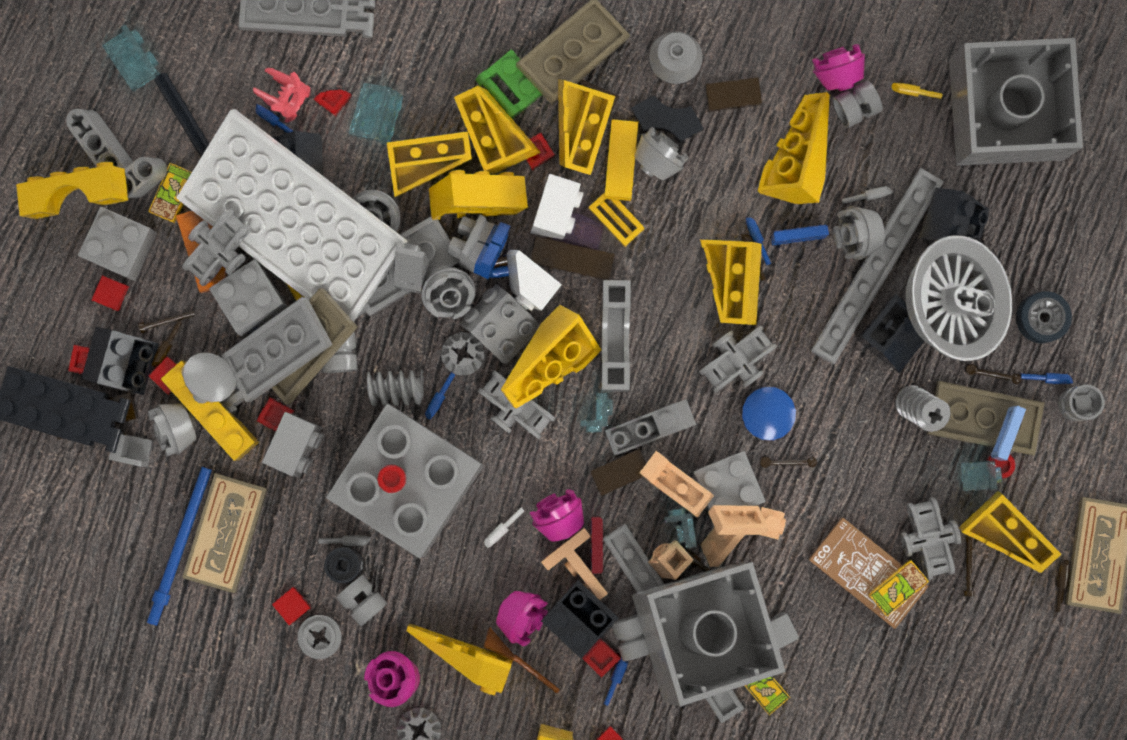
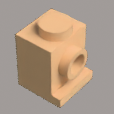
M759 507L768 526L767 531L762 536L779 540V536L783 534L786 519H784L785 513Z
M674 540L672 543H664L658 546L648 563L661 578L676 580L693 559L678 541Z

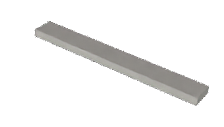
M922 168L918 170L884 227L883 245L878 250L869 254L864 260L810 350L812 353L832 365L836 363L930 206L935 188H940L944 181Z
M626 524L603 537L604 542L637 593L664 585L657 572L648 563V558ZM733 690L705 698L721 723L744 709Z

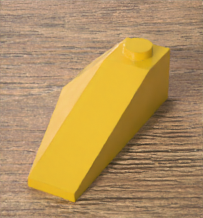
M827 92L804 95L789 122L791 126L785 139L780 138L776 145L779 148L772 161L768 160L764 166L758 187L760 194L794 204L819 203L826 173L830 98Z
M559 305L540 324L500 389L512 407L516 409L542 394L543 389L552 383L559 384L563 381V377L572 371L575 373L581 371L600 353L601 348L580 315Z
M413 624L408 625L406 630L408 633L473 683L481 686L480 691L490 695H495L496 692L502 693L513 660Z

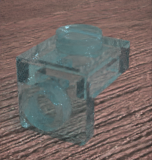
M596 393V421H580V427H586V432H602V427L608 426V416L613 415V400L607 399V393Z
M994 460L961 463L963 491L997 490V483H1002L1001 467H995Z

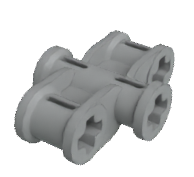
M232 209L222 214L212 229L208 227L206 221H202L188 236L190 241H196L199 246L186 259L182 268L194 274L200 280L199 284L202 286L207 285L213 280L222 266L226 269L225 272L231 275L245 261L246 257L243 254H237L235 250L249 235L252 227L248 224L244 225L235 217V212Z
M762 325L744 337L739 343L734 339V333L731 330L712 344L714 348L718 347L723 355L719 358L717 357L701 369L699 373L707 377L714 387V393L722 389L738 375L743 380L742 385L745 388L764 374L762 370L759 371L754 363L778 346L770 342L762 331Z
M494 370L492 378L485 387L478 390L482 396L501 409L496 416H492L490 419L508 433L512 431L511 427L517 421L529 433L540 439L544 428L550 421L553 422L556 418L532 400L516 409L512 407L500 390L507 379ZM500 383L498 387L494 390V392L491 393L492 390L496 387V385ZM512 410V413H511V414L509 415V417L504 421L505 417H506V416L509 414V412ZM540 417H542L538 424L535 427H533L537 420Z
M935 497L929 498V501L914 505L913 503H907V513L913 533L907 535L904 532L900 534L905 555L910 557L913 553L919 552L922 570L927 580H932L933 576L944 573L954 574L955 566L948 544H961V535L955 520L949 521V524L943 525L940 509Z

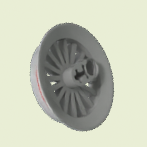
M948 236L935 241L921 254L907 282L906 306L914 329L926 343L934 347L941 354L954 360L972 361L989 355L1004 339L1011 321L1012 294L1006 272L992 251L970 237ZM970 273H972L973 277L968 282H966ZM978 284L980 290L975 289L973 287H975ZM928 298L936 301L928 303ZM937 307L929 315H927L928 308ZM933 321H935L934 326H933V328H932V327L930 326V324H931Z

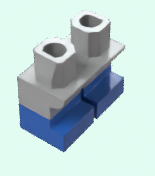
M479 215L477 220L463 216L457 233L469 238L467 241L453 237L448 247V253L460 259V267L489 279L508 239L510 225L500 222L499 226L487 222L486 218L482 215Z

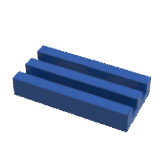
M828 225L775 231L771 235V244L774 246L825 239L829 235Z

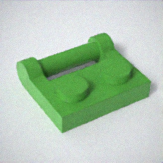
M511 49L490 68L479 74L475 81L480 87L484 86L506 113L514 119L541 97L542 94L516 67V63L520 58ZM497 75L519 100L517 104H512L493 82V77Z

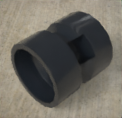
M344 546L332 550L327 555L324 569L326 575L332 581L347 583L361 575L364 569V559L357 549Z

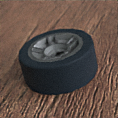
M1042 291L1028 296L1020 303L1016 312V323L1019 331L1026 339L1034 343L1045 344L1058 340L1067 333L1072 323V312L1069 304L1062 296L1054 292ZM1041 313L1048 314L1045 322L1040 320Z

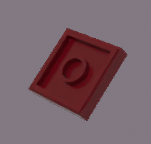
M591 516L592 574H602L603 519L600 516Z

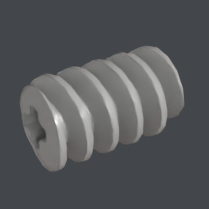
M413 370L410 371L408 378H405L403 372L399 371L397 379H394L391 371H388L386 379H383L381 372H377L375 380H372L370 372H368L367 392L372 406H377L379 399L386 406V404H389L390 398L395 406L399 405L401 398L405 405H409L412 397L415 404L420 405L424 396L423 370H421L419 378L415 377Z
M906 386L896 396L895 405L898 413L925 431H938L949 421V405L918 386Z

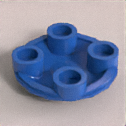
M763 387L753 391L743 405L742 418L745 428L753 436L762 440H776L785 436L795 422L796 409L792 399L786 392L776 387Z

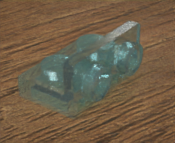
M125 24L121 27L122 33L102 46L134 92L160 74L155 67L159 62L150 50L145 52L141 46L144 40L136 29L131 31Z
M363 83L348 134L358 138L374 140L387 146V143L390 142L394 134V126L402 107L403 95L390 87Z
M685 508L668 510V516H663L664 523L680 521V525L675 526L677 541L683 543L685 548L697 547L692 513H685Z

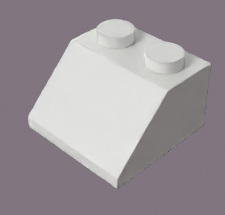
M549 174L530 233L563 239L566 233L571 234L575 218H572L571 214L574 207L579 208L583 197V192L579 191L581 184Z
M509 250L507 262L511 292L516 295L515 300L526 310L532 311L537 309L542 311L562 284L521 251Z

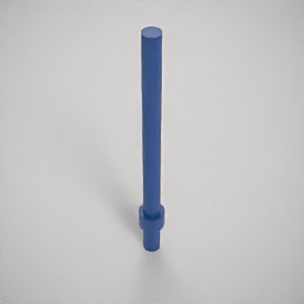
M201 467L159 589L155 590L151 600L154 603L147 620L149 624L157 626L164 605H168L171 596L169 591L211 475V469Z

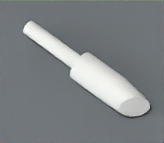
M520 508L504 524L501 522L485 539V546L489 548L499 541L509 531L508 527L524 510Z

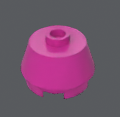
M854 44L852 46L853 50L850 51L840 47L823 54L824 59L821 61L818 58L812 60L815 68L813 73L826 90L838 89L839 91H844L854 87V83L864 78L865 54L861 53L859 44Z
M566 490V495L557 497L555 493L549 495L536 504L538 508L536 512H530L533 519L532 525L549 541L554 542L568 539L584 525L582 502L580 498L576 497L573 490Z
M514 591L501 603L496 624L511 643L526 646L531 642V639L528 638L535 629L538 631L543 625L541 620L548 613L543 608L548 603L542 600L538 594Z
M387 651L371 660L366 668L364 681H368V688L371 692L369 696L372 700L386 707H397L405 703L416 692L420 683V674L417 666L406 656L396 651Z

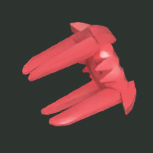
M266 68L265 72L272 75L275 81L283 85L281 86L282 91H278L279 99L257 88H253V92L262 98L271 107V110L278 111L282 116L286 117L285 123H289L296 119V113L300 110V106L306 97L310 96V87L301 82L295 72L289 76L273 68ZM293 93L292 99L290 100V102H288L289 97Z

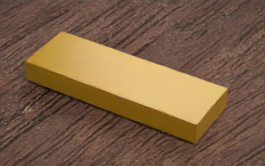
M611 121L604 199L631 201L638 122Z

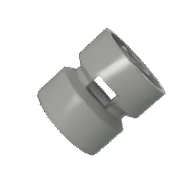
M868 80L853 87L852 92L845 91L832 98L835 112L847 129L862 122L863 116L870 118L883 110L880 97L872 83Z
M355 332L323 366V373H342L358 370L357 355L352 353V350L356 348Z
M1079 385L1068 388L1061 393L1058 399V408L1060 413L1070 421L1091 420L1102 413L1105 400L1098 388L1092 385Z
M361 575L336 597L345 609L352 610L351 616L360 627L388 604L379 592H372L373 585L364 575ZM362 593L366 599L358 605L354 599Z
M638 615L616 621L612 629L615 638L622 642L618 646L622 660L629 661L648 655L649 652Z

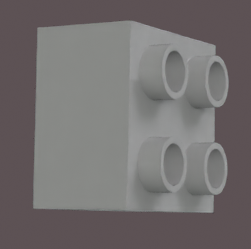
M1075 38L964 43L950 58L956 166L1063 161L1083 148Z
M386 404L326 498L421 559L427 555L484 465L400 410ZM397 465L405 471L407 481L401 491L387 493L380 488L377 477L383 467Z
M753 562L731 563L632 594L663 702L681 707L786 672Z

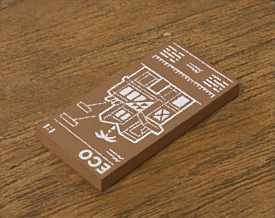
M842 517L808 559L893 629H896L929 587L924 585L889 616H885L868 594L903 565Z

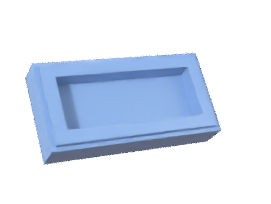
M1020 406L1008 408L991 453V458L999 461H1006L1008 459L1025 414V408Z

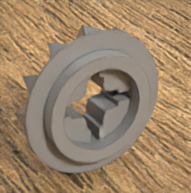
M459 332L451 335L445 341L441 351V358L445 367L450 372L456 375H469L477 371L482 365L484 348L482 343L472 334ZM468 343L467 353L474 358H463L458 365V355L452 349H462Z
M315 615L306 619L298 631V644L301 650L307 656L314 659H325L333 655L338 650L342 639L340 626L333 618L324 615ZM326 627L324 636L330 643L321 641L314 647L316 637L310 630L320 632Z
M414 708L407 711L398 723L399 740H413L414 729L411 725L419 726L424 720L426 721L424 732L427 736L419 735L415 740H439L441 724L438 717L432 711L425 708Z

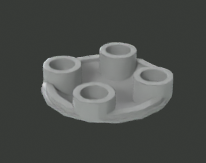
M198 353L190 357L181 370L185 385L198 403L223 401L235 389L236 378L234 371L228 362L218 355Z

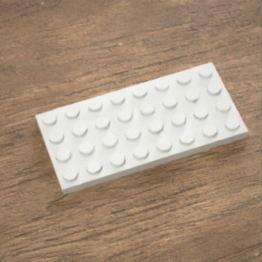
M236 109L230 110L177 196L179 201L212 226L215 225L222 214L232 209L235 212V217L244 225L248 224L252 227L249 235L239 245L240 248L305 298H308V300L319 288L325 289L353 322L394 263L396 247L404 248V244L408 242Z

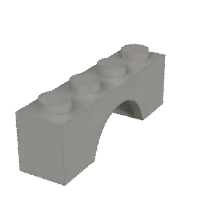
M603 280L601 391L628 392L630 390L629 324L631 281Z

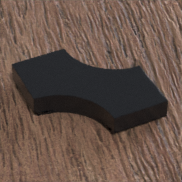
M654 95L631 107V111L643 132H648L651 127H654L655 130L670 133L681 143L704 130L692 106L682 109L670 108L662 104Z

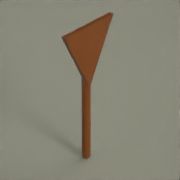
M491 627L488 628L484 648L517 662L555 693L559 692L558 687L520 657L514 655Z

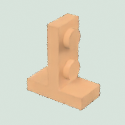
M657 451L640 471V474L658 490L660 489L697 518L714 497L711 492L670 463Z
M713 505L708 513L714 528L700 545L709 566L719 567L745 535H763L767 531L768 526L759 506Z
M582 528L544 558L541 563L547 570H550L566 557L568 562L564 565L574 577L579 574L585 582L583 585L601 600L608 594L607 591L575 552L577 547L591 537L586 529Z

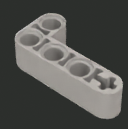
M73 109L68 113L66 123L69 130L95 166L101 162L113 163L114 159H116L117 167L125 169L128 198L144 196L166 176L167 166L160 158L140 157L133 162L97 112L86 109ZM99 138L101 139V147H100V148H99L98 145H97V142H98V139H99ZM149 164L152 166V173L150 175L147 171ZM130 180H131V182H132V184H133V188H132L131 192L129 191V188H128V184H129V181H130Z

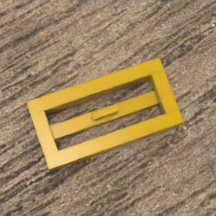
M604 192L588 209L626 247L645 228L619 200L609 199L636 228L632 232L604 202L606 200L604 199ZM599 205L628 235L626 239L597 209Z

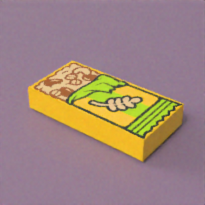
M170 163L166 176L162 180L148 212L175 223L177 220L176 215H179L183 203L177 199V196L192 172Z
M909 560L870 592L868 596L885 616H889L929 581L912 560Z
M773 676L744 685L769 715L790 698Z

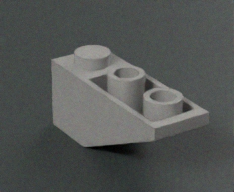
M404 244V248L396 247L394 286L396 289L422 294L430 262L421 250V247L412 244Z
M686 399L605 430L615 456L696 425V422Z

